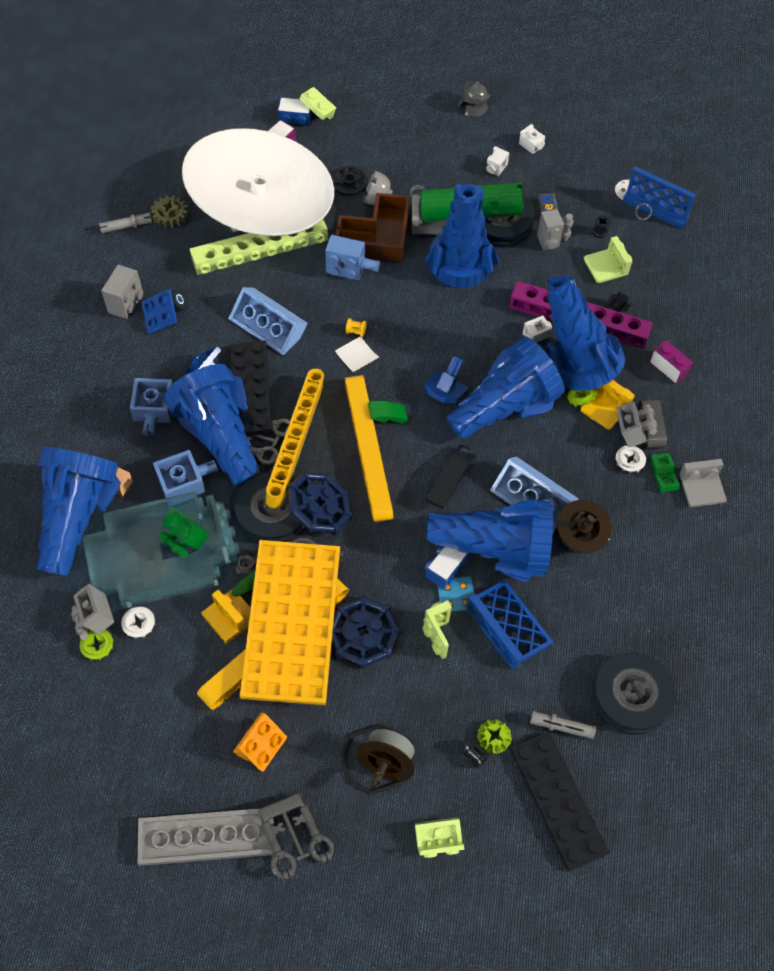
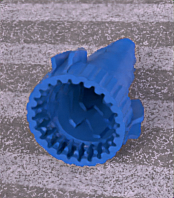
M459 183L455 186L453 202L450 201V211L448 218H446V224L442 227V233L438 234L432 241L430 252L425 261L426 265L430 266V271L435 278L447 286L454 288L476 286L487 279L488 274L493 272V266L498 265L499 262L494 247L486 238L485 216L482 212L483 189L480 186L472 184L460 185Z
M553 275L548 279L549 291H547V299L552 311L550 316L554 324L553 328L556 334L557 345L548 343L546 354L556 366L566 388L573 391L600 388L611 382L624 368L625 356L620 342L612 334L606 333V326L587 306L580 288L576 286L573 276L563 275L556 277Z
M525 336L499 354L482 384L469 397L460 402L457 409L446 416L447 421L454 434L462 439H466L485 425L489 427L497 420L505 419L515 411L517 413L520 412L519 415L522 419L548 412L553 409L554 401L564 393L563 380L545 351L535 341Z
M212 364L194 370L173 383L164 393L163 397L174 417L178 418L179 423L184 429L198 438L207 447L213 457L216 458L222 471L228 474L234 487L242 486L252 477H256L260 472L259 466L249 448L251 444L244 433V425L238 415L239 410L242 412L248 410L241 377L234 376L231 370L224 364Z
M43 446L38 464L42 468L44 489L42 501L43 517L41 522L43 529L38 549L41 551L36 569L67 576L72 567L77 545H81L83 532L88 526L95 507L97 506L99 511L105 512L106 507L117 493L121 482L116 476L118 470L116 462L71 450Z
M530 499L502 509L494 508V511L473 510V513H429L426 540L435 545L458 549L459 552L482 554V557L498 558L500 562L495 565V571H500L504 575L527 582L532 576L542 577L548 571L553 535L552 502Z

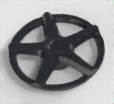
M353 166L342 167L336 170L331 177L334 189L343 196L364 192L368 184L365 172ZM348 169H354L361 173L354 175L349 173ZM343 170V179H335V175ZM364 176L365 183L361 186L356 181ZM335 183L344 184L343 190L339 189ZM351 186L358 189L356 191H348Z

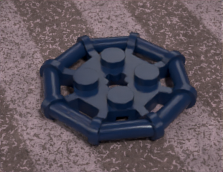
M303 470L291 484L287 485L286 491L288 492L290 505L289 512L302 522L309 532H326L335 535L339 533V529L348 520L352 519L353 514L350 512L348 499L349 492L344 490L331 477V474L313 473ZM311 480L322 481L321 485L312 484ZM302 483L306 487L303 491L298 489ZM297 497L299 498L300 506L297 505ZM341 499L342 510L338 508L337 500ZM315 501H320L322 505L319 506V503H316ZM334 515L339 517L335 523L331 519Z
M361 595L360 598L342 605H336L331 643L335 653L334 656L337 659L341 658L361 666V668H365V666L385 658L389 659L392 656L391 653L399 635L402 634V629L399 628L391 611L392 607L389 604L384 605L366 598L365 595ZM361 606V611H355L351 615L346 612ZM365 606L380 611V613L375 615L365 611ZM342 616L346 621L342 629H336ZM384 616L390 629H384L381 619ZM366 628V631L369 633L360 636L358 630ZM337 636L344 638L345 645L343 647L340 646ZM390 636L386 646L383 647L381 645L383 637ZM350 649L355 652L361 653V657L348 653L347 651ZM377 649L379 651L378 653L365 657V654L368 653L369 650Z

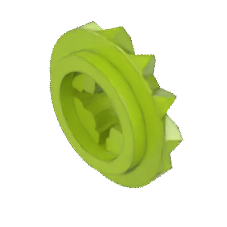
M596 388L586 391H573L571 389L567 398L569 403L575 407L579 405L583 407L585 404L590 405V401H595L597 391Z
M89 630L87 632L88 638L80 640V650L84 657L90 660H101V658L108 656L111 649H113V638L107 630L100 634ZM95 638H97L99 643H102L99 645L98 651L95 647H92L95 645Z
M497 719L487 720L478 730L477 739L479 745L489 753H501L511 743V730L505 723ZM499 730L498 737L500 739L498 740L495 738L494 740L489 742L491 737V734L489 732L495 733Z

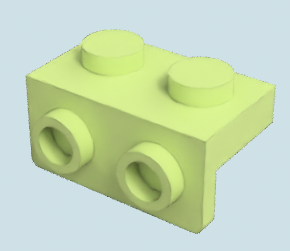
M312 87L301 94L300 100L320 119L333 118L336 107L317 89Z
M459 817L415 823L419 855L431 858L437 856V853L446 852V854L452 855L464 849Z

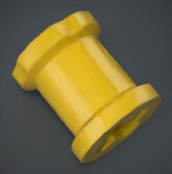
M348 318L346 334L354 333L364 337L366 321L358 322Z

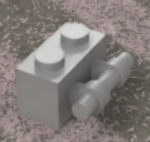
M558 209L541 212L537 237L543 250L555 249L560 246L561 240L564 242L568 240L571 235L570 228L574 222L572 214H567L566 217L561 218Z
M634 401L616 408L621 433L629 448L647 442L646 430L651 435L657 433L658 426L656 420H654V410L649 404L644 405L643 410L638 411Z
M87 584L73 596L76 605L71 608L72 620L76 623L75 630L80 639L85 640L88 638L87 632L89 629L100 634L114 623L106 595L102 591Z

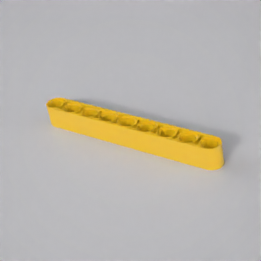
M311 369L306 376L266 488V504L271 508H279L284 502L287 493L286 487L291 482L318 404L324 380V373L319 369Z
M364 376L345 378V387L373 522L392 520L393 510L374 422L370 418L367 404L369 399Z
M338 578L335 605L349 592V589ZM246 649L198 690L197 695L211 710L220 706L241 687Z

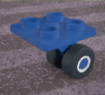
M167 289L142 301L147 333L152 335L177 323L175 311H181L186 307V299L182 292L176 289L173 291Z

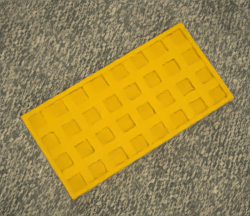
M259 540L240 699L326 705L340 546Z

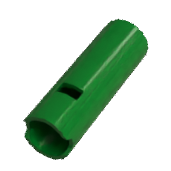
M522 182L477 185L483 189L482 212L485 218L523 215ZM455 187L421 191V215L424 222L446 221V218L449 216L450 201L453 202Z

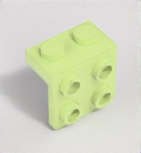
M615 236L610 239L608 249L586 255L584 262L595 281L602 283L628 275L632 264V257L626 252L624 244Z
M448 600L443 603L441 601L437 602L430 609L426 610L425 619H423L424 626L422 627L427 638L430 637L433 642V651L436 655H440L441 659L446 658L449 646L440 629V626L449 623L452 607Z

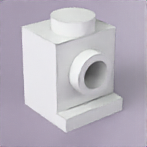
M530 124L520 132L519 144L534 154L544 147L545 136L534 129V125Z
M495 146L493 154L489 155L486 162L488 164L486 167L487 172L499 176L508 165L509 152Z
M544 316L538 317L524 324L523 335L537 343L551 336L552 325Z

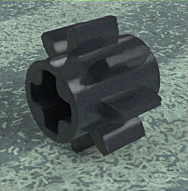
M618 292L617 295L612 293L608 299L611 303L609 307L620 313L621 311L627 312L631 306L628 302L630 298L621 292Z

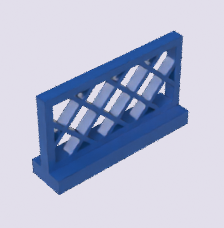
M635 166L632 170L627 192L622 201L682 229L690 217L689 213L696 194ZM636 174L642 176L644 180L639 181ZM651 182L657 183L659 187L654 188ZM646 183L649 189L645 190L642 184ZM666 189L672 190L674 194L669 195ZM661 190L664 196L660 197L657 191ZM681 196H685V197H687V198H690V200L684 202V200H683V198H682ZM672 198H677L679 203L675 204Z
M506 580L478 595L475 593L468 597L465 608L512 670L553 644L552 639ZM503 587L508 593L507 598L498 596L497 590ZM484 597L493 599L492 606L484 605L480 599ZM496 600L506 602V610L496 608ZM509 604L517 605L520 612L509 611ZM494 612L505 615L504 622L497 621L493 617ZM508 616L519 618L518 626L507 623ZM522 619L529 621L532 624V628L521 627ZM506 628L516 630V638L509 637L505 633ZM520 632L531 634L530 642L519 639ZM534 635L542 637L545 643L542 645L533 643ZM518 644L528 646V653L522 655L518 650Z

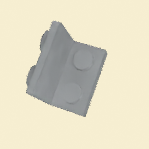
M412 195V234H441L442 227L445 226L446 221L424 222L421 215L419 195Z
M722 459L684 463L679 476L690 508L726 503L727 499L719 477L723 467Z

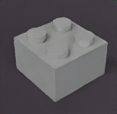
M117 265L101 290L108 313L125 319L129 317L130 313L134 312L135 305L143 297V290L137 270Z

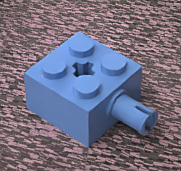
M331 235L325 250L326 273L360 280L363 269L378 272L380 261L365 258V242Z
M135 378L130 412L134 422H144L142 434L148 436L149 432L150 436L154 435L156 422L171 423L172 413L163 397L167 389L173 384L172 379Z
M190 450L153 463L168 505L204 493L202 476L218 471L214 460L201 465L195 464Z

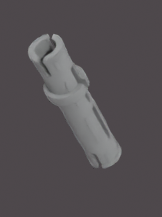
M150 212L136 216L132 214L131 217L99 223L102 234L129 227L137 228L138 225L152 223Z
M533 711L530 724L546 727L549 731L558 730L592 740L596 732V726L559 718L556 714L547 715Z

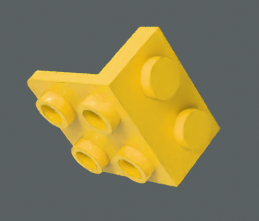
M614 380L597 388L595 401H590V405L585 404L581 407L582 413L608 430L612 429L619 421L616 408L631 403L635 396L630 390L620 386Z

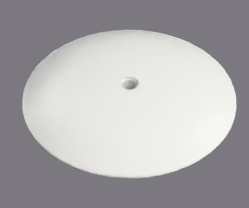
M229 129L210 134L190 148L182 166L185 188L199 208L220 223L251 234L280 236L309 229L327 215L334 199L333 181L324 164L301 144L268 131Z

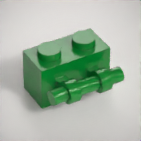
M172 507L161 523L169 532L161 531L158 536L165 546L171 547L174 554L184 558L188 554L185 550L188 545L199 550L210 533L188 514Z

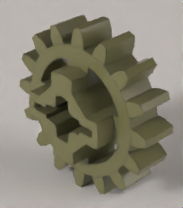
M166 195L165 199L160 197V201H154L155 206H151L152 218L154 223L158 222V226L164 225L167 228L168 225H171V228H174L175 224L180 226V222H185V218H188V207L185 201H181L180 197L175 199L174 195L171 198Z

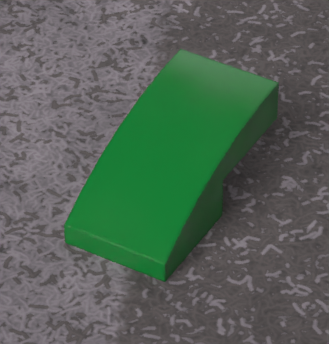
M370 401L367 403L370 418L382 423L392 420L401 424L408 421L405 406L402 404L387 401Z
M670 454L651 455V464L660 493L679 490L680 484L674 473L675 465Z

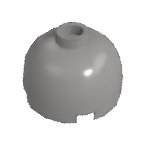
M376 170L374 171L366 188L368 194L363 197L364 203L375 206L377 193L392 194L393 190L390 189L391 184L386 175Z

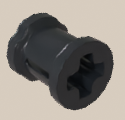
M600 215L595 219L596 226L592 232L595 237L604 238L608 233L607 227L610 225V219L607 216Z
M473 739L462 751V754L464 756L467 755L476 763L475 766L479 768L488 759L490 753L488 751L485 752L476 744L477 741Z

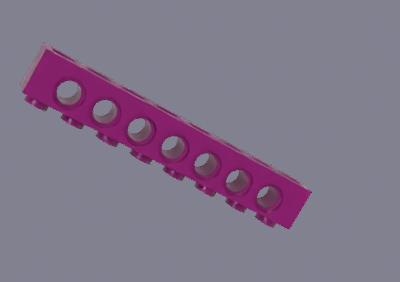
M517 281L511 295L509 307L535 316H544L545 319L552 321L550 316L552 311L547 299V291L549 290ZM586 302L590 310L606 326L607 334H612L619 342L641 349L645 348L653 322Z

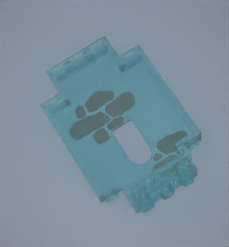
M196 491L103 513L106 530L82 537L91 585L105 593V595L118 592L123 609L219 585L217 578L221 577L219 566L238 562L237 554H240L238 543H233L232 537H236L233 525L229 526L228 520H231L229 508L225 509L223 502H215L213 495L205 496L208 506L204 507L202 497L198 498ZM172 507L188 514L210 533L196 552L187 554L184 558L178 556L163 560L160 547L163 543L158 534L161 531L169 532L161 523Z

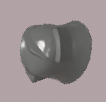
M478 81L464 84L463 94L458 101L457 107L460 108L463 101L475 104L474 106L467 105L465 115L471 117L481 116L487 111V100L491 94H488L486 87Z

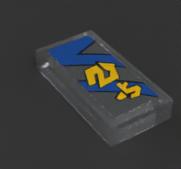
M555 193L538 194L540 213L558 209Z

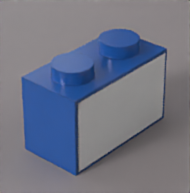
M280 98L278 121L281 120L287 124L310 126L313 113L310 108L300 99Z
M440 546L436 552L437 556L434 559L431 558L425 566V578L445 590L467 563L469 553Z

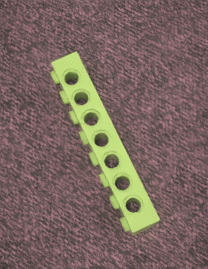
M322 219L313 227L298 233L280 236L247 233L190 248V254L196 273L200 275L328 241V229Z

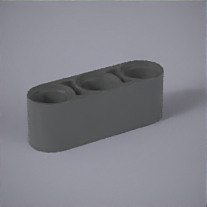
M640 400L638 411L643 410V406L649 404L654 410V420H656L658 426L657 433L651 435L648 430L645 431L647 442H644L645 447L665 448L667 445V435L660 400Z

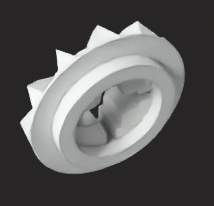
M627 445L617 451L615 460L617 461V466L622 468V471L626 470L629 473L636 471L638 473L646 463V456L638 447L633 446L629 448ZM634 456L633 461L627 463V460L630 457Z
M134 607L128 610L122 618L124 632L135 639L137 637H145L146 634L152 632V628L155 625L153 613L145 607ZM135 617H138L140 621H144L141 623L142 628H139L137 625H134L136 624Z

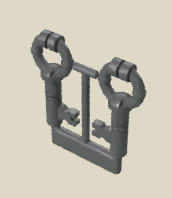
M294 794L258 810L264 823L262 828L273 851L270 864L271 871L277 877L283 880L293 877L296 870V861L304 859L309 855L321 863L332 859L334 853L333 842L328 837L319 833L308 806L304 805L300 794ZM297 807H301V815L292 818V822H296L294 823L295 827L300 825V823H306L312 837L309 844L310 852L303 853L286 815V812ZM282 814L300 856H297L295 859L290 853L282 850L280 844H278L276 834L285 831V827L282 828L283 823L271 826L267 820ZM321 841L326 842L329 851L318 855L314 849L315 844ZM285 857L289 860L291 868L279 872L276 862Z

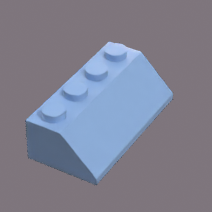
M246 287L242 288L228 318L259 340H266L268 346L282 355L301 338L308 324L257 289Z
M518 457L508 459L490 489L492 493L510 505L530 499L551 501L553 507V533L557 530V519L561 510L568 503L579 500L576 496Z

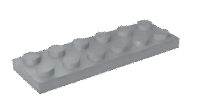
M259 809L138 818L139 866L273 855V851L262 828L264 823L259 815ZM274 817L267 820L271 826H274Z

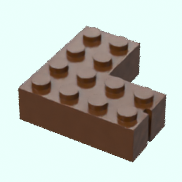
M377 193L373 218L339 215L335 236L365 242V258L403 262L410 211V196Z

